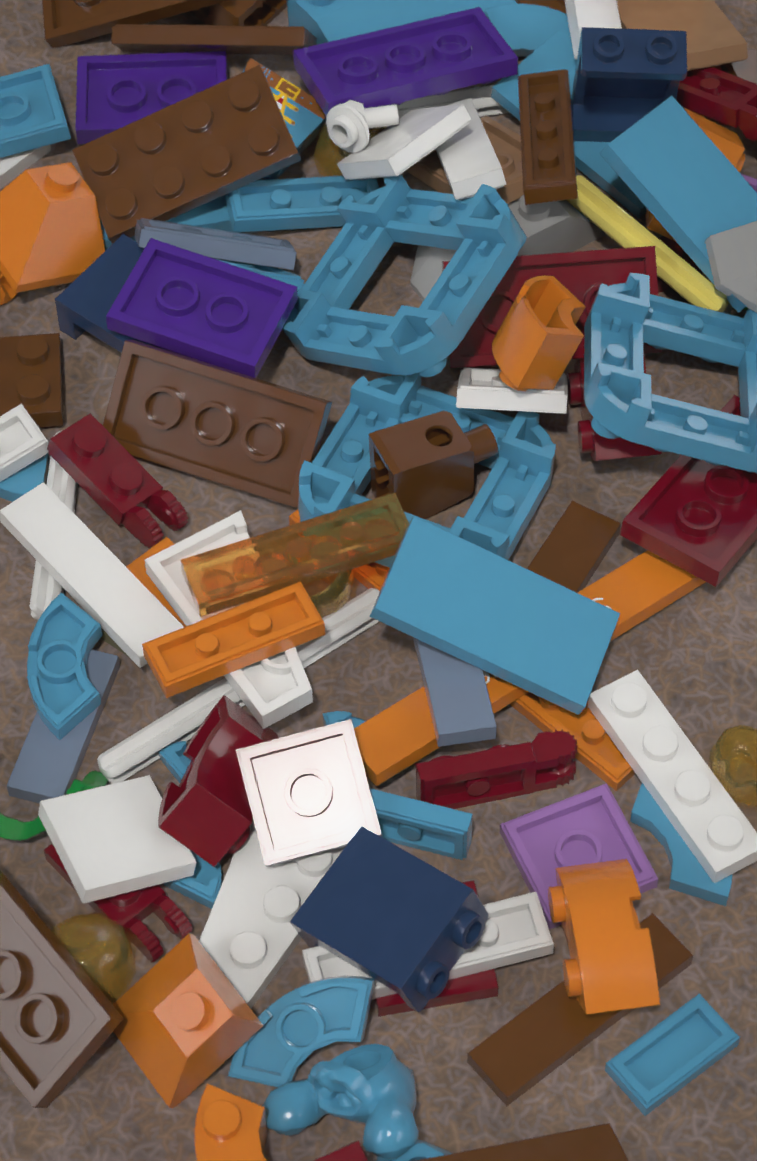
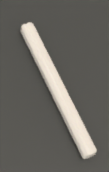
M369 588L322 617L325 623V635L295 647L303 668H306L379 622L370 617L380 592L377 588ZM223 678L100 754L97 758L99 769L108 779L109 783L122 782L160 758L158 751L167 745L181 741L187 742L193 738L198 728L223 695L240 707H243L245 704L228 681Z

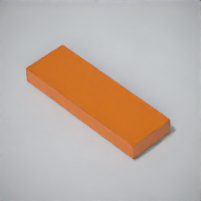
M300 581L142 644L143 654L166 698H169L325 635V623Z

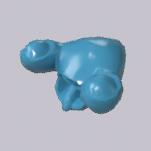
M381 1044L362 1045L341 1053L331 1061H320L313 1066L308 1078L288 1082L274 1089L263 1104L267 1127L275 1130L278 1134L286 1136L299 1134L309 1125L318 1122L326 1114L365 1124L363 1133L365 1151L373 1152L375 1155L386 1159H396L402 1156L417 1141L419 1135L413 1116L417 1096L413 1071L396 1058L390 1047Z

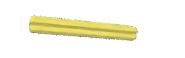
M577 175L578 198L567 200L572 206L623 248L655 246L657 276L691 305L718 312H723L729 304L727 296L715 289L713 283L585 177Z

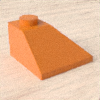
M71 162L26 169L0 191V271L15 293L71 283L105 252L95 194Z
M191 933L187 934L113 1004L124 1018L113 1032L167 1106L172 1109L184 1101L264 1026L195 935Z

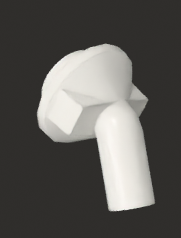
M353 100L336 105L327 114L328 134L331 140L343 150L357 153L363 150L369 143L370 133L368 128L399 125L397 105L364 108L362 103Z

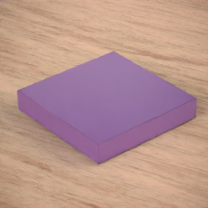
M607 783L500 824V834L530 893L537 892L549 930L561 925V922H552L548 903V887L557 886L555 868L627 859L636 877L640 894L656 888L658 885V877Z

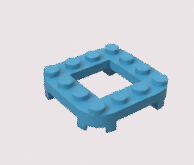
M402 175L384 177L386 186L372 191L357 202L349 194L337 207L346 223L303 287L298 289V300L282 329L298 352L305 358L313 361L392 375L419 373L422 377H432L441 372L446 366L447 357L463 340L513 263L519 250L525 244L526 234L507 203L500 197L497 190L491 186L482 184L474 197L458 201L455 200L453 194L411 189ZM393 242L457 250L419 308L402 305L394 317L349 310Z
M630 273L626 283L610 286L602 283L586 319L584 337V400L587 409L593 416L591 421L593 430L605 438L615 439L621 437L630 442L652 447L657 451L673 452L701 459L713 465H725L757 474V313L748 308L744 318L652 295L650 294L649 275ZM643 343L661 350L670 349L694 355L707 362H721L738 367L741 416L651 394V375L644 373Z
M419 373L386 376L372 381H368L364 376L359 378L351 387L348 407L313 462L304 460L301 466L298 500L301 530L306 535L315 537L325 544L390 568L408 524L415 515L361 496L371 480L369 434L440 411H447L453 415L463 433L487 424L495 436L498 454L477 463L492 470L464 518L457 516L451 528L426 519L423 520L509 560L552 480L556 444H553L548 433L539 425L540 415L536 412L518 411L515 418L490 409L456 408V397L422 386V376Z

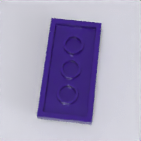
M480 7L293 50L294 68L326 117L331 108L350 100L362 103L364 108L395 104L398 106L405 101L430 95H444L455 89L476 84H490L498 79L518 74L517 55Z

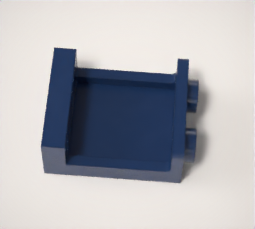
M582 27L571 96L574 141L611 142L670 96H673L676 100L679 83L686 78L687 74L686 31Z
M123 234L55 298L60 331L75 340L87 331L121 353L125 340H135L161 348L107 329L106 315L145 248L139 247L136 241Z
M360 826L293 916L290 923L309 948L323 947L394 990L402 997L408 1007L421 1012L430 999H434L443 991L448 982L451 969L464 951L472 948L479 941L489 913L472 888L365 827Z

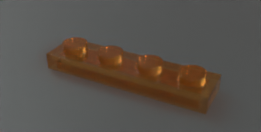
M392 493L181 559L182 574L199 616L202 617L252 601L300 581L303 585L394 556L397 553L409 522L396 494Z

